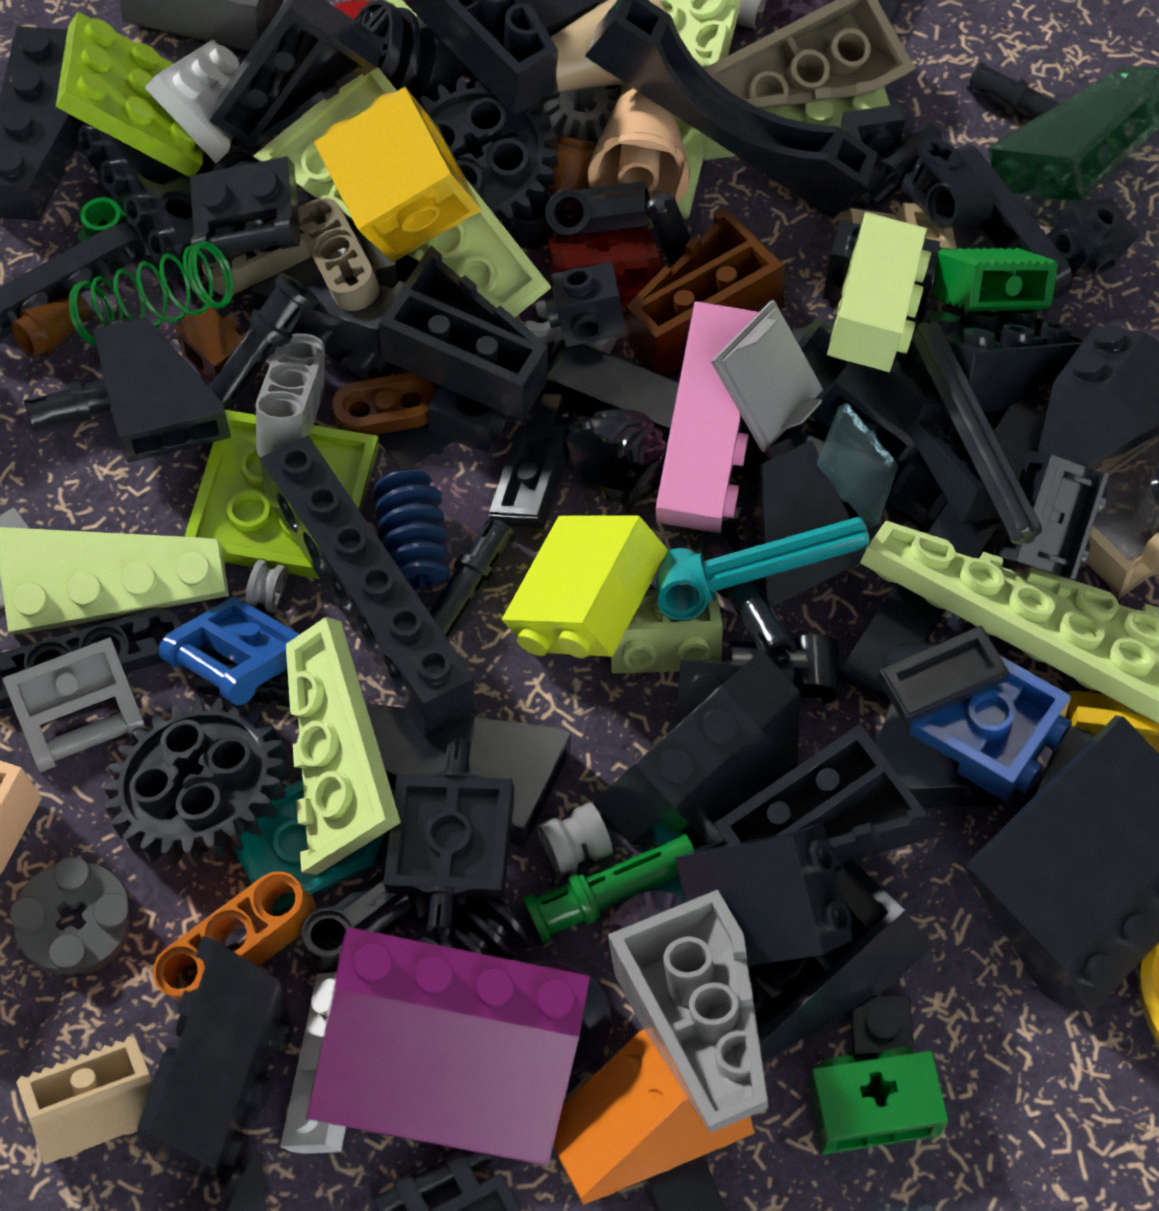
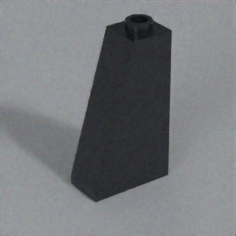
M365 703L392 790H395L397 775L426 776L438 771H444L448 748L447 740L456 738L459 745L460 738L467 739L472 742L468 772L482 778L513 780L515 792L510 842L520 847H525L571 753L570 731L560 727L468 716L425 738L406 708Z

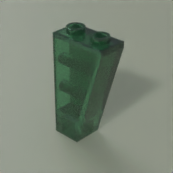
M1124 65L1011 132L987 148L992 168L1013 194L1082 202L1159 128V68Z

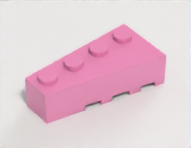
M694 302L656 503V523L721 533L723 517L734 518L739 486L730 484L733 465H744L749 434L740 433L742 416L712 365L711 360L759 313L757 311Z

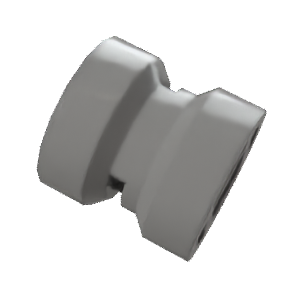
M591 802L573 809L571 817L560 821L552 818L537 825L540 843L558 877L576 871L578 864L586 859L599 861L613 855L608 831L599 812Z

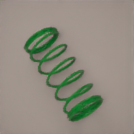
M203 241L186 247L183 254V265L174 255L167 253L161 258L159 264L160 272L153 264L143 261L139 263L136 278L131 272L121 268L116 271L113 285L108 279L101 276L94 278L93 282L83 281L75 284L70 292L68 304L73 325L82 339L91 346L97 347L96 339L89 335L84 328L78 313L77 296L82 287L91 289V300L100 321L105 326L109 325L98 308L95 294L103 305L107 320L116 321L110 299L96 285L99 281L105 282L114 294L119 320L123 319V313L128 319L134 320L123 305L118 291V277L123 273L132 279L138 290L141 302L140 318L145 316V304L155 316L160 318L158 322L153 324L155 328L160 327L163 321L176 323L182 320L186 313L198 316L205 313L208 307L215 309L223 308L229 305L234 289L232 271L227 259L215 245ZM200 248L210 251L220 265L225 282V296L222 302H216L212 299L214 291L213 276L210 265L204 254L200 251ZM197 254L201 257L206 267L209 279V295L203 288L198 275ZM168 258L178 265L183 275L186 286L185 307L174 298L167 285L164 275V262ZM145 266L150 267L155 272L160 282L164 304L162 315L152 307L144 293L140 272ZM190 286L205 303L204 307L197 311L188 310L191 299ZM167 295L182 310L179 316L174 318L165 317L168 307Z

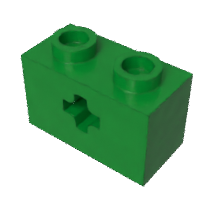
M896 1047L881 1052L878 1055V1059L855 1062L853 1056H837L822 1061L819 1064L820 1068L812 1070L808 1089L822 1155L940 1137L948 1123L932 1051L914 1053L912 1047ZM868 1087H874L879 1097L888 1096L883 1107H877L873 1097H864Z

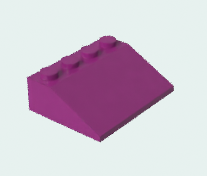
M348 927L341 947L306 1120L548 1166L578 1044L590 976Z

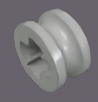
M259 559L255 563L249 577L245 602L254 608L258 604H263L267 612L275 613L287 585V567L278 565L276 568L271 569L267 561Z

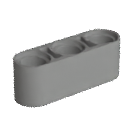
M292 334L293 338L289 344H285L283 347L277 346L256 401V452L259 457H263L299 439L310 436L324 394L325 344L316 336Z

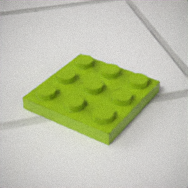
M77 12L68 26L56 107L188 177L196 175L203 165L204 150L145 89V86L158 73L173 65V63L159 56L149 45L135 43L115 32L105 21L97 18L91 19Z
M225 410L232 438L213 442L184 537L217 538L221 543L225 563L254 567L255 563L260 559L267 561L271 569L276 568L278 565H283L287 567L288 574L320 579L265 497L260 464L261 457L256 452V415ZM313 425L309 436L362 513L379 450L378 436Z

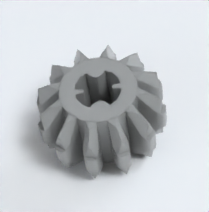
M607 86L555 91L546 97L541 114H549L552 127L549 131H555L557 138L561 136L598 143L619 98L618 89H607Z

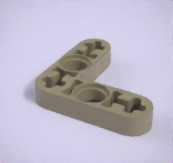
M319 198L298 207L301 242L298 247L281 249L280 247L276 250L265 252L268 248L266 247L225 255L232 271L234 282L233 294L241 292L310 257H313L336 304L343 310L358 311L366 308L377 299L381 290L372 266L340 206L329 198ZM275 218V219H273V220H271V221H269V222H267V223H265V224H263V225H261V226H259V227L268 226V225H273V224H275V220H276L277 218ZM348 248V251L342 256L331 260L326 259L334 251ZM216 261L209 264L213 276V288L216 293L225 295L223 273L219 263ZM202 265L203 271L208 279L205 265ZM354 274L358 283L348 286L345 278Z

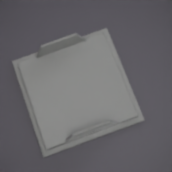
M774 300L770 301L711 360L712 365L762 452L770 448L786 429L802 424L822 403L821 399L815 398L823 391V388Z

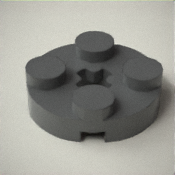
M78 857L64 858L57 865L50 866L35 875L22 889L10 912L15 939L24 956L38 969L48 974L60 976L61 974L74 975L80 973L83 975L92 973L110 963L127 942L132 918L128 895L118 878L104 867L86 863ZM79 906L86 908L82 913L85 925L77 930L71 925L63 931L58 928L62 922L60 912L63 909L69 907L75 910Z

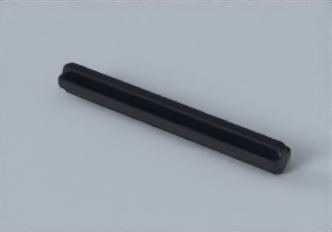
M923 322L919 324L918 329L913 332L912 342L1010 540L1016 545L1032 543L1035 541V537L1042 533V525L941 325L937 322L930 324Z

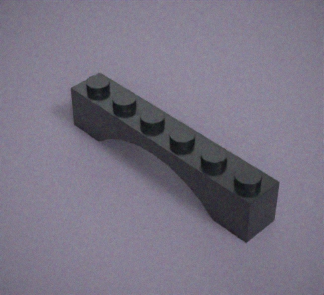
M617 0L598 23L585 53L586 58L834 219L868 186L878 154L876 151L838 126L810 124L787 119L762 110L734 95L713 79L693 58L679 36L671 15L649 0Z

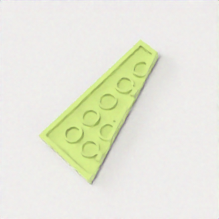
M377 66L376 69L367 75L361 74L341 87L339 93L329 100L323 99L314 105L300 119L291 124L257 152L254 157L261 162L288 156L295 164L296 186L317 199L329 198L334 200L340 206L344 216L353 221L313 142L324 136L335 123L354 118L372 107L373 102L380 96L389 92H397V90ZM466 179L482 211L407 254V256L419 263L431 245L442 254V261L461 278L466 275L477 285V292L496 308L501 305L515 318L552 287Z
M889 521L884 522L868 545L860 564L872 569L884 580L900 584L924 597L931 605L946 609L969 621L976 627L982 626L986 634L997 636L1023 650L1030 658L1038 662L1047 663L1075 678L1082 686L1097 690L1124 704L1131 712L1140 713L1159 723L1158 607L1145 603L1142 610L1119 605L1111 592L1030 567L1027 575L1001 567L1003 564L1002 557L986 552L982 553L980 559L956 553L948 540Z

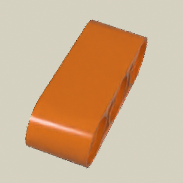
M279 871L271 872L261 877L159 954L153 966V979L156 986L165 995L180 1004L184 991L191 992L193 989H198L205 968L203 960L196 958L202 936L214 939L225 946L227 937L238 929H246L247 937L244 944L234 952L259 967L302 935L301 929L304 920L312 912L316 911V904L312 895L291 874ZM295 894L293 908L282 916H273L275 901L282 895ZM197 964L198 974L195 981L184 989H178L177 978L179 973L185 967Z

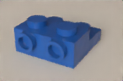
M1000 656L1010 672L1006 682L912 723L910 735L958 762L957 774L1008 803L1016 789L1026 795L1036 782L1043 768V764L1036 760L1045 746L1056 751L1066 737L1072 725V721L1065 718L1072 696Z

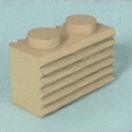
M129 1036L124 1043L116 1041L112 1047L104 1045L101 1051L92 1049L89 1056L80 1054L77 1060L69 1058L65 1065L56 1063L53 1069L45 1067L41 1074L33 1071L29 1078L20 1076L16 1082L44 1165L64 1157L75 1156L87 1148L116 1137L137 1132V1127L152 1086V1080L136 1038Z

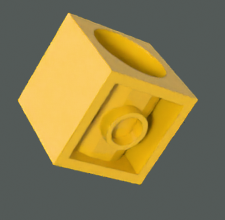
M406 87L397 92H389L380 96L373 102L372 107L352 119L335 123L324 136L313 142L357 229L392 263L482 211L438 126Z

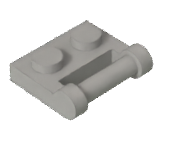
M111 637L2 678L40 773L55 768V761L116 737L129 733L132 738L135 736L133 733L135 728L147 731ZM115 696L121 712L52 739H45L40 727L41 724Z

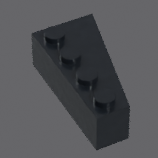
M16 26L0 92V218L39 221L66 172L65 168L75 150L79 149L76 143L77 134L83 121L56 107L67 29Z

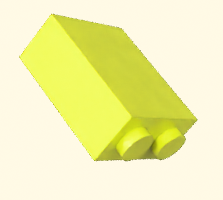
M558 516L501 620L517 636V643L524 650L534 655L544 656L546 653L569 654L577 658H585L587 655L613 657L668 549L640 516Z

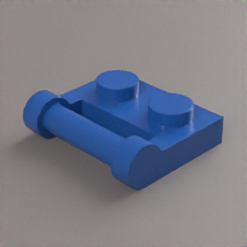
M233 596L167 634L161 641L159 655L161 659L174 667L180 668L184 666L218 687L223 698L234 705L241 706L253 697L256 687L287 669L286 644L300 634ZM207 645L238 664V666L230 669L198 648Z

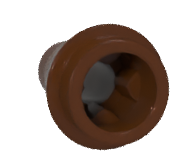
M78 293V313L82 323L91 318V310L86 300ZM70 294L64 298L20 311L18 319L11 323V331L16 343L30 358H36L41 354L48 357L76 330L69 312Z

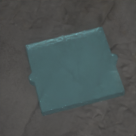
M845 403L837 409L817 466L840 492L842 501H847L867 526L872 528L879 525L898 464L876 439L875 432L872 429L869 430L848 403Z

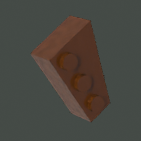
M724 207L713 216L714 224L700 238L694 236L685 245V254L671 268L665 266L626 306L630 349L652 372L661 376H666L683 366L695 301L760 312L770 301L774 300L779 310L785 308L784 265Z

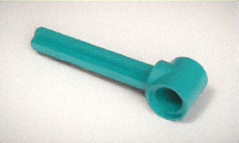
M855 517L705 561L702 553L697 554L690 549L676 548L669 550L656 572L658 606L665 616L673 620L686 621L694 619L705 610L708 602L715 601L714 591L867 548L870 544V538L866 524L862 518Z

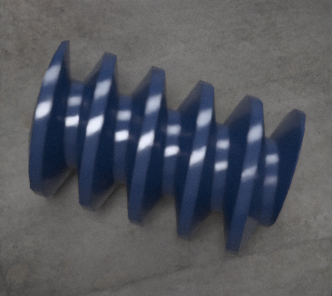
M404 470L385 475L376 481L373 493L377 503L375 507L376 518L379 521L377 533L379 540L414 591L440 586L451 577L449 567L444 564L449 558L447 548L442 545L447 539L445 529L440 526L445 520L444 512L438 507L443 500L441 491L436 487L430 486L432 479L429 474L422 470Z

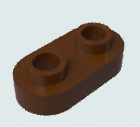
M412 372L346 384L336 392L332 401L335 424L341 430L370 435L423 426L429 422L428 407L434 397L436 387L432 381ZM408 403L419 404V406L413 408L404 407ZM358 412H365L368 414L367 416L363 417H353V415Z

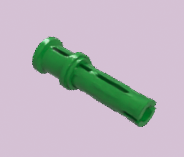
M686 834L681 835L665 845L644 852L587 878L583 874L569 876L568 884L536 898L531 893L523 896L542 944L550 943L553 934L583 921L591 925L597 922V918L601 917L600 911L679 877L675 857L694 850Z

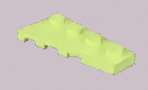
M329 617L323 618L286 644L291 715L298 716L300 733L297 743L293 744L294 767L302 768L304 798L297 800L298 824L306 825L308 850L300 852L301 872L314 875L320 874L401 823L342 623Z

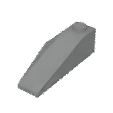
M715 890L608 934L615 977L638 1021L709 1133L768 1109L744 934L720 892Z

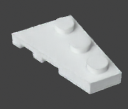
M213 39L158 73L145 86V89L210 158L217 163L229 151L232 136L209 122L220 93L239 68V62L229 49L218 45Z

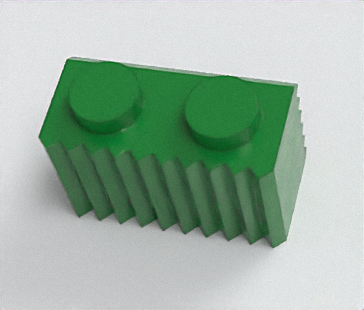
M942 248L937 256L932 294L934 300L952 304L953 307L958 306L959 309H965V311L1048 310L1052 306L1058 264L1053 259L1019 248H991L990 250L986 248L982 250L978 248L974 250L970 248L966 250L962 248L958 250Z

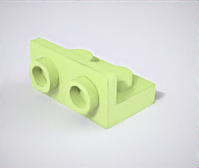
M647 590L613 657H611L612 673L680 671L681 658L722 661L723 625L718 593L715 592V601L708 602L707 607L699 616L691 620L678 621L668 618L661 612L658 606L657 590Z

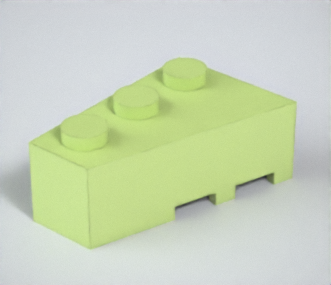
M865 212L842 287V298L836 313L837 318L832 330L827 352L828 356L890 372L896 352L907 353L915 322L906 320V317L915 318L923 292V286L915 285L914 282L923 283L931 252L922 250L927 228Z

